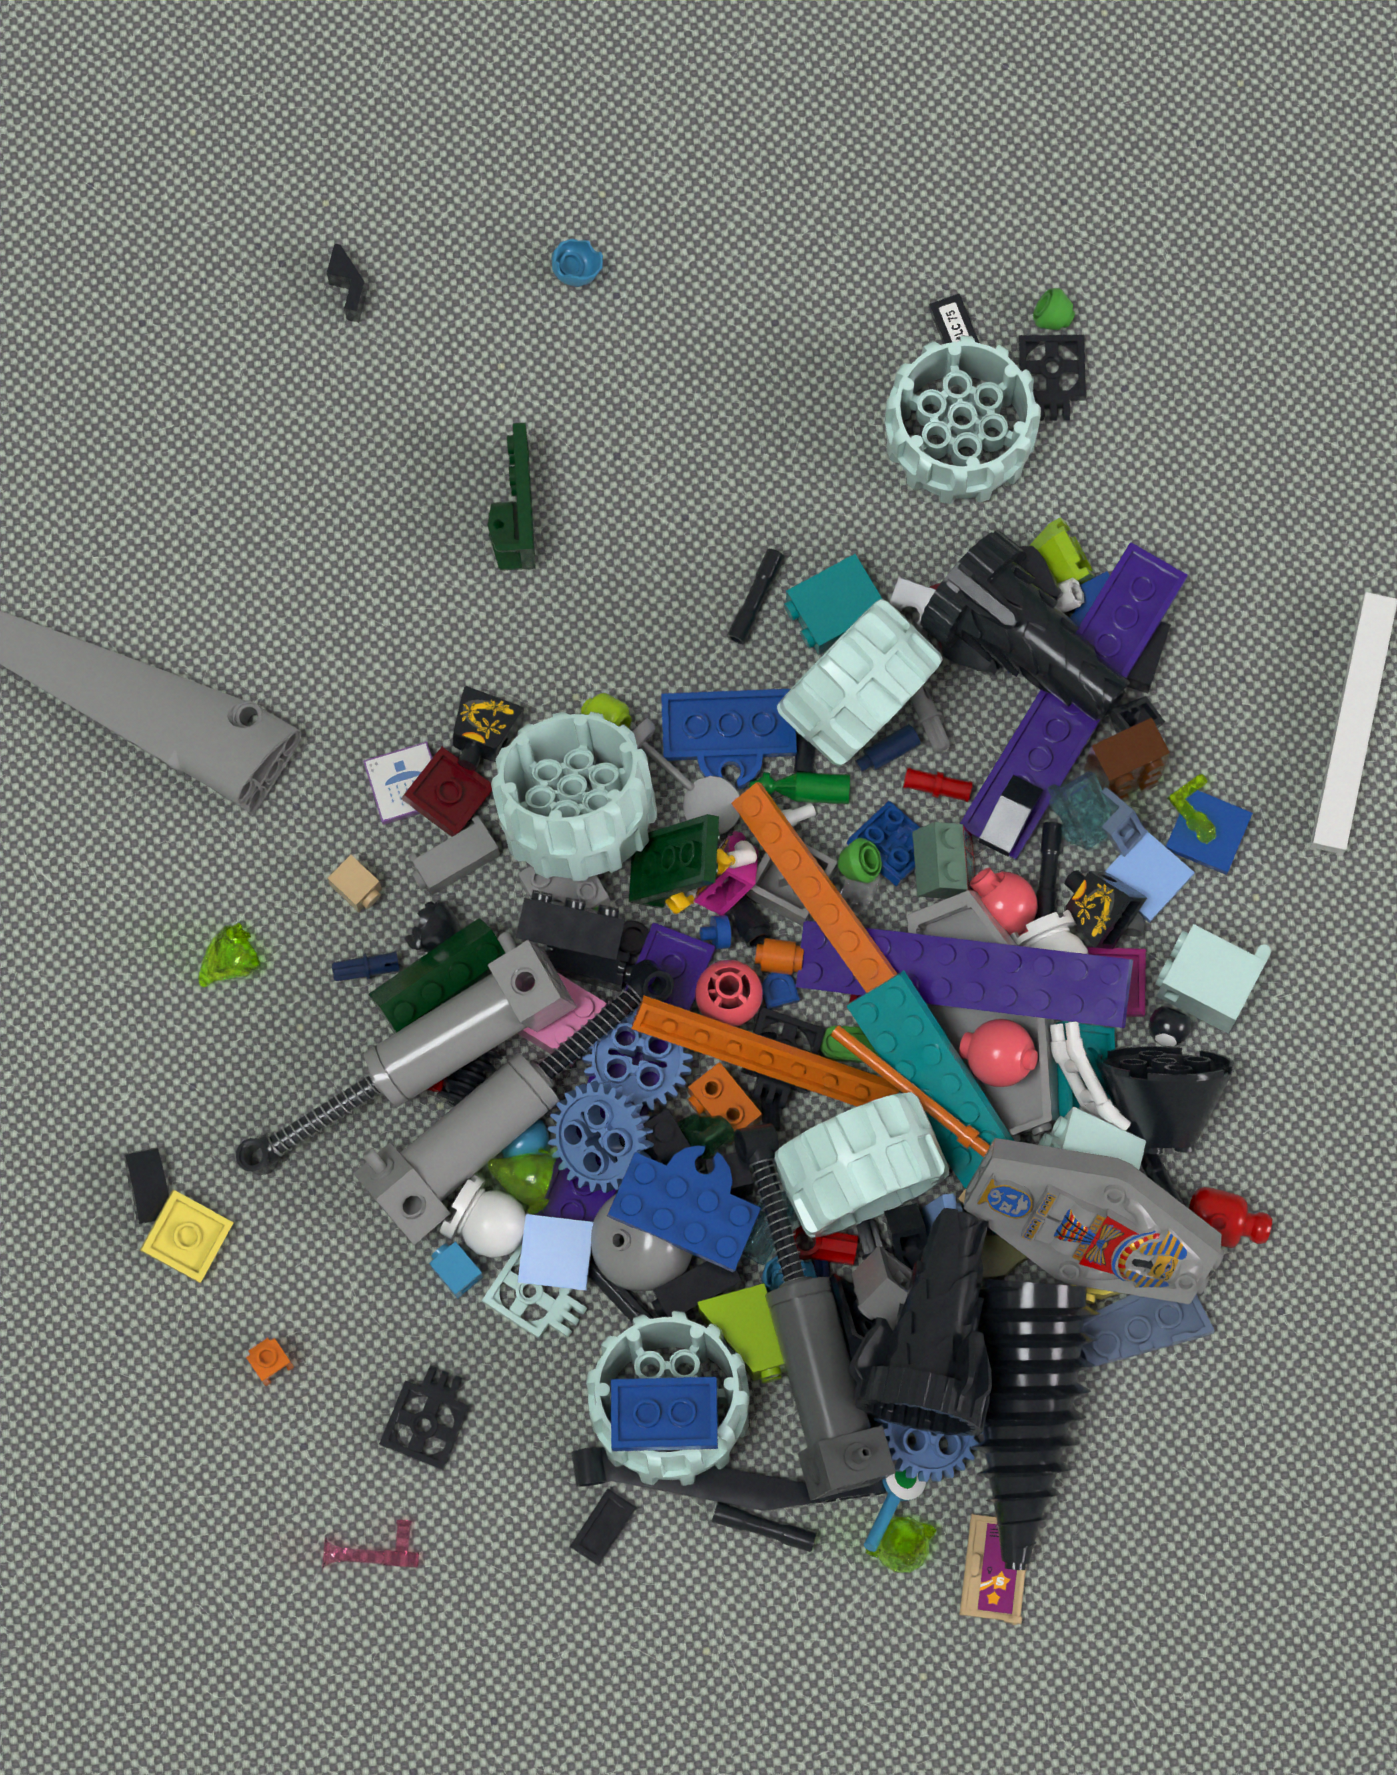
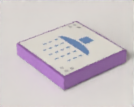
M427 742L363 761L383 825L420 814L401 798L432 759Z

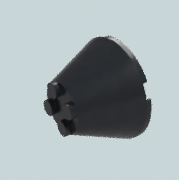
M1142 1046L1107 1051V1058L1104 1059L1099 1054L1097 1056V1068L1113 1105L1131 1122L1126 1132L1146 1141L1143 1153L1161 1154L1163 1153V1148H1174L1177 1152L1189 1153L1195 1151V1144L1234 1072V1061L1224 1055L1200 1050V1056L1182 1054V1048Z

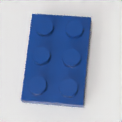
M717 1377L611 1379L612 1451L718 1449Z

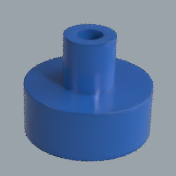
M727 915L712 916L709 927H700L701 941L711 940L712 945L716 946L715 950L730 948L731 927Z

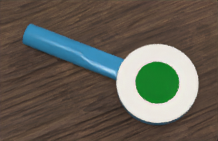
M905 1469L903 1471H896L895 1474L882 1480L888 1495L864 1543V1547L872 1552L877 1550L899 1502L913 1500L922 1494L926 1482L919 1481L918 1474L915 1478H906Z

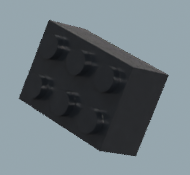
M533 890L532 895H524L516 938L616 960L625 922L624 916L619 915V908L599 904L598 910L586 908V901L566 897L565 903L552 900L553 894Z

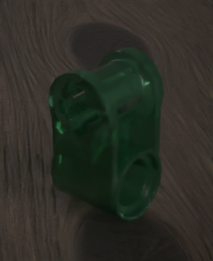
M693 1114L677 1123L691 1147L705 1146L704 1154L698 1158L710 1159L716 1149L723 1144H729L734 1141V1129L724 1117L719 1115L703 1116Z

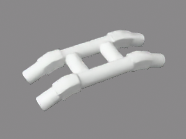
M1079 1022L1065 1023L1067 1040H1065L1063 1024L1050 1025L1052 1056L1065 1075L1080 1104V1110L1126 1131L1131 1122L1112 1104L1100 1084L1083 1048Z

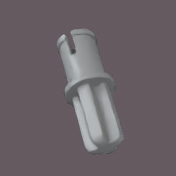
M920 687L910 698L919 718L917 724L919 727H924L933 750L941 752L950 747L949 739L940 721L943 714L937 711L929 693V688Z

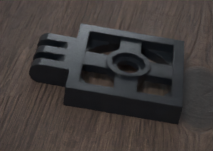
M1019 335V369L1021 372L1027 369L1031 374H1041L1046 378V390L1037 391L1033 388L1036 404L1041 407L1040 421H1044V409L1049 408L1050 421H1057V408H1062L1063 421H1070V401H1085L1084 335ZM1045 344V356L1041 360H1026L1027 355L1034 348ZM1058 344L1068 348L1076 356L1077 360H1064L1059 356ZM1055 362L1058 365V370L1055 373L1048 372L1046 370L1047 363ZM1063 374H1078V380L1071 389L1059 390V378Z
M761 1007L753 1033L818 1055L826 1028ZM775 1023H784L781 1036L776 1039L761 1035L762 1029ZM797 1028L807 1038L811 1051L797 1046L794 1041ZM742 1067L741 1073L756 1077L751 1099L758 1101L763 1088L767 1090L764 1103L771 1105L774 1095L777 1093L780 1094L777 1107L784 1109L790 1089L803 1094L807 1092V1089Z
M430 1365L422 1386L405 1380L379 1445L444 1471L469 1410V1405L454 1400L462 1382V1377L456 1375L452 1380L451 1387H447L445 1385L450 1373L443 1370L437 1383L433 1381L437 1367ZM428 1397L421 1412L414 1414L402 1409L412 1399ZM441 1403L445 1404L453 1415L454 1425L452 1429L437 1422L435 1416ZM421 1419L430 1421L431 1428L429 1431L421 1432L418 1429L417 1425ZM396 1422L411 1428L413 1435L407 1448L401 1446L396 1437ZM432 1436L446 1442L444 1449L436 1454L429 1456L421 1454L426 1439Z

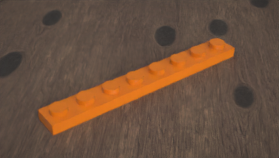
M756 782L731 802L867 993L897 974L895 969L764 786Z
M645 995L633 1020L632 1029L857 1107L873 1100L899 1093L896 1087L877 1075Z

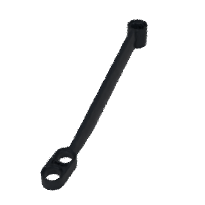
M604 1447L585 1448L571 1452L576 1487L599 1485L613 1481L761 1511L835 1502L838 1498L841 1501L868 1497L871 1493H875V1495L888 1493L883 1482L880 1481L874 1485L810 1501L806 1483L725 1467L718 1469L715 1465L696 1475L694 1484L683 1486L680 1480L659 1479L654 1485L642 1483L639 1474L624 1465L614 1466L608 1459Z

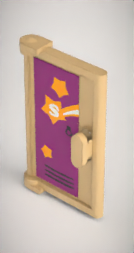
M971 1514L959 1615L1003 1620L1004 1623H1011L1013 1625L1022 1624L1021 1608L1026 1569H1005V1562L1001 1559L998 1528L995 1527L997 1525L996 1517Z

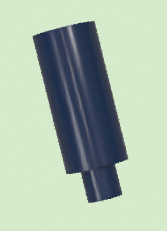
M908 724L864 749V756L855 760V763L861 772L870 767L876 771L920 746V739L914 728Z

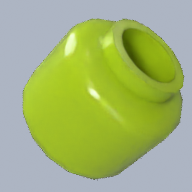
M600 693L593 698L587 699L581 708V714L599 713L603 714L605 720L619 727L625 725L627 728H630L632 717L630 716L628 705L607 693Z

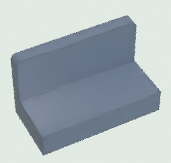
M1105 787L1101 793L1114 814L1104 823L1102 829L1115 850L1125 857L1144 837L1147 831L1135 811Z

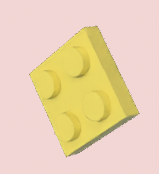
M172 1190L140 1251L201 1283L234 1222Z

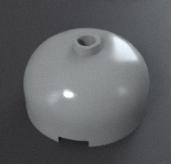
M616 1194L602 1205L593 1221L591 1252L597 1267L609 1281L631 1291H653L685 1272L692 1254L656 1236L607 1217Z

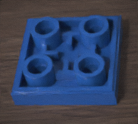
M1190 788L1166 848L1176 855L1227 875L1253 813Z
M888 801L849 837L846 844L849 845L857 838H865L872 842L879 850L882 866L880 873L897 887L915 870L912 831L920 827L892 802Z

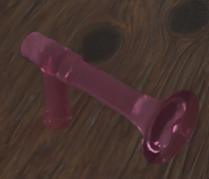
M396 1520L395 1551L338 1547L331 1544L325 1535L322 1572L327 1565L335 1562L383 1564V1566L418 1568L419 1552H408L412 1521Z

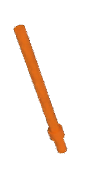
M840 1025L834 1029L830 1036L899 1091L915 1094L919 1098L924 1111L958 1137L957 1141L965 1148L971 1147L984 1158L990 1145L979 1137L980 1132L970 1124L965 1126Z

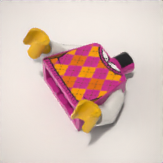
M738 831L729 832L726 835V839L717 847L718 872L715 883L688 891L686 896L683 892L672 895L665 900V903L674 914L680 913L689 905L692 907L701 905L719 915H724L755 886L758 849L746 841L744 834Z

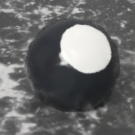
M1161 1006L1153 1012L1149 1019V1033L1153 1040L1162 1046H1177L1184 1042L1190 1034V1017L1173 1008Z

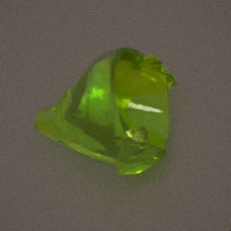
M239 922L234 925L224 926L210 941L206 948L198 976V982L201 987H208L215 981L247 977L260 968L259 957L248 941L251 935L243 930Z
M540 1147L538 1152L489 1160L488 1169L507 1193L530 1206L527 1210L529 1214L534 1215L549 1203L550 1199L544 1198L550 1185L553 1165L556 1162L549 1152Z
M892 1517L877 1550L872 1552L866 1549L865 1553L879 1558L882 1565L894 1573H911L924 1564L929 1553V1541L934 1537L937 1530L931 1524L918 1522L911 1517Z

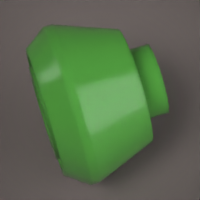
M1061 288L1048 289L1041 296L1034 309L1033 320L1038 328L1056 331L1062 327L1067 328L1075 315V311L1072 310L1073 303Z
M857 838L841 851L838 860L840 872L847 879L861 883L875 881L882 866L879 850L872 842L865 838Z

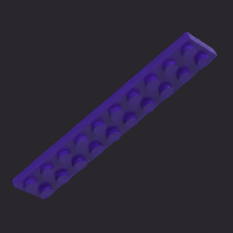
M1130 542L1077 631L1094 647L1093 649L1097 655L1127 678L1187 580L1188 575ZM1040 690L959 824H963L974 837L979 839L1002 792L1013 775L1043 789L1039 801L1026 821L1021 837L1008 856L1016 861L1102 719L1095 721L1073 703L1068 707L1053 694Z
M814 921L803 922L800 948L804 949L802 969L797 972L796 987L854 995L865 994L866 992L818 924ZM865 928L897 974L903 970L906 972L926 1004L1125 1028L1133 965L1132 959Z
M653 922L636 964L642 960H652L661 966L674 980L672 994L662 1002L691 1011L696 999L695 990L698 979L703 971L708 968L716 946ZM656 977L649 981L648 986L655 981ZM629 1031L619 1033L616 1041L623 1046L630 1045L635 1040V1036ZM661 1039L654 1040L649 1045V1049L655 1054L664 1053L668 1048V1044ZM611 1049L608 1051L610 1055L627 1056L617 1050ZM637 1052L635 1057H631L633 1065H639V1062L642 1060L647 1061L643 1059V1053ZM647 1061L662 1068L667 1067L665 1062ZM616 1063L611 1065L607 1072L613 1078H620L625 1075L627 1069L624 1065ZM646 1072L642 1075L640 1081L643 1085L654 1086L660 1078L654 1072ZM590 1076L587 1083H590L595 1076ZM647 1105L642 1106L640 1116L649 1114L650 1110ZM600 1106V1115L605 1120V1111ZM577 1126L576 1133L578 1137L581 1139L582 1132L580 1128ZM596 1154V1162L601 1167V1159ZM561 1157L556 1158L533 1215L593 1222L602 1205L614 1196L618 1190L614 1188L612 1191L603 1193L602 1189L591 1192L589 1185L579 1188V1177L570 1181L567 1180L570 1170L568 1168L559 1170L558 1167L563 1160Z

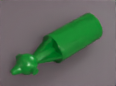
M764 772L763 776L758 780L749 783V787H751L756 782H759L764 786L769 795L776 791L795 802L849 804L850 774L797 772L775 781L770 777L769 772Z

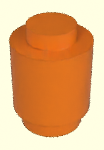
M765 938L764 944H757L755 964H761V971L792 975L793 972H798V970L802 969L804 949L796 945L794 941Z

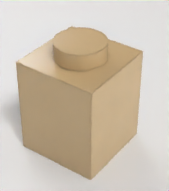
M352 855L327 878L330 886L358 913L364 907L367 909L372 907L381 896L379 893L382 890L380 881Z

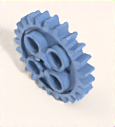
M637 1006L634 1009L635 1012L629 1013L627 1015L628 1018L624 1017L621 1020V1024L617 1023L614 1026L615 1029H610L607 1032L608 1035L604 1034L600 1038L601 1041L597 1040L593 1044L594 1047L590 1046L587 1050L592 1052V1054L582 1056V1060L586 1064H592L591 1067L584 1070L585 1076H595L591 1082L598 1081L600 1085V1083L610 1081L611 1089L619 1085L623 1086L622 1096L633 1093L634 1096L631 1103L633 1105L639 1103L647 1105L652 1113L654 1112V1102L658 1101L662 1106L666 1107L667 1101L665 1096L668 1094L677 1099L678 1093L674 1087H686V1082L681 1078V1075H691V1069L683 1064L693 1061V1055L683 1053L688 1048L665 1041L668 1044V1048L664 1053H653L649 1049V1045L652 1041L659 1038L632 1029L633 1020L639 1008ZM623 1031H629L635 1036V1040L630 1045L623 1046L616 1041L617 1035ZM611 1049L617 1050L627 1056L610 1055L608 1051ZM637 1052L643 1053L644 1060L665 1062L667 1067L662 1068L643 1060L639 1062V1065H633L631 1057H635ZM616 1063L624 1065L627 1069L625 1075L620 1078L611 1077L607 1072L611 1065ZM646 1072H654L660 1079L656 1085L646 1086L640 1081L642 1075Z
M598 1081L587 1083V1085L576 1086L575 1090L565 1093L566 1100H561L556 1104L561 1111L551 1113L550 1115L557 1122V1125L548 1127L550 1132L556 1134V1138L548 1141V1144L558 1148L551 1155L552 1158L561 1157L563 1160L558 1167L559 1170L566 1168L570 1170L567 1180L570 1181L579 1177L578 1187L583 1188L589 1185L591 1192L602 1189L603 1193H606L614 1188L618 1190L633 1154L637 1152L651 1159L644 1152V1149L654 1146L652 1142L645 1140V1135L653 1133V1129L644 1128L643 1123L650 1117L649 1115H639L638 1112L643 1104L633 1105L631 1102L634 1094L629 1093L622 1096L623 1086L619 1085L611 1089L610 1081L600 1083V1085ZM600 1106L605 1111V1120L600 1115ZM577 1126L580 1128L582 1132L581 1139L578 1137L576 1133ZM620 1134L623 1136L625 1140V1147H623L619 1142ZM596 1154L601 1159V1167L596 1162Z
M874 1417L875 1421L883 1424L892 1461L897 1460L895 1471L906 1469V1478H915L918 1474V1479L921 1482H928L929 1477H931L932 1481L939 1482L942 1479V1474L946 1478H953V1468L958 1471H964L966 1468L962 1459H975L969 1451L970 1447L979 1443L974 1440V1436L926 1432L889 1423ZM910 1432L916 1437V1444L913 1449L908 1447L906 1440ZM942 1436L948 1442V1448L945 1453H942L939 1449V1441Z

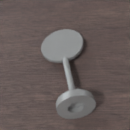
M645 719L633 730L637 748L643 749L687 789L683 802L686 820L710 814L719 816L718 829L720 834L726 833L733 828L740 818L739 813L731 804L740 796L735 786L728 780L717 776H707L692 783L647 743L656 727L650 719Z

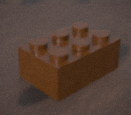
M1150 718L1091 745L1083 772L1101 806L1108 804L1101 793L1105 787L1122 801H1126L1129 798V793L1138 789L1141 792H1146L1159 784L1158 780L1161 779L1170 752L1156 724Z

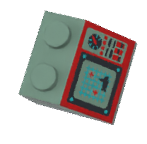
M933 822L912 831L917 897L948 899L968 890L974 891L969 885L975 876L972 834L963 824Z

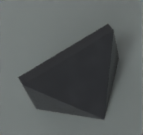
M1146 696L1116 707L1109 715L1116 734L1150 718L1153 719L1157 728L1165 723V720Z

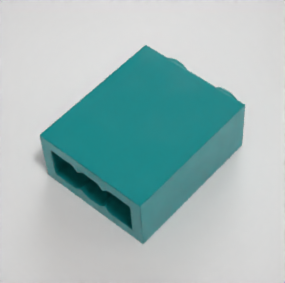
M853 554L786 590L784 608L792 621L797 619L803 629L800 631V634L809 649L814 647L817 654L820 655L826 652L876 601L882 599L857 555Z

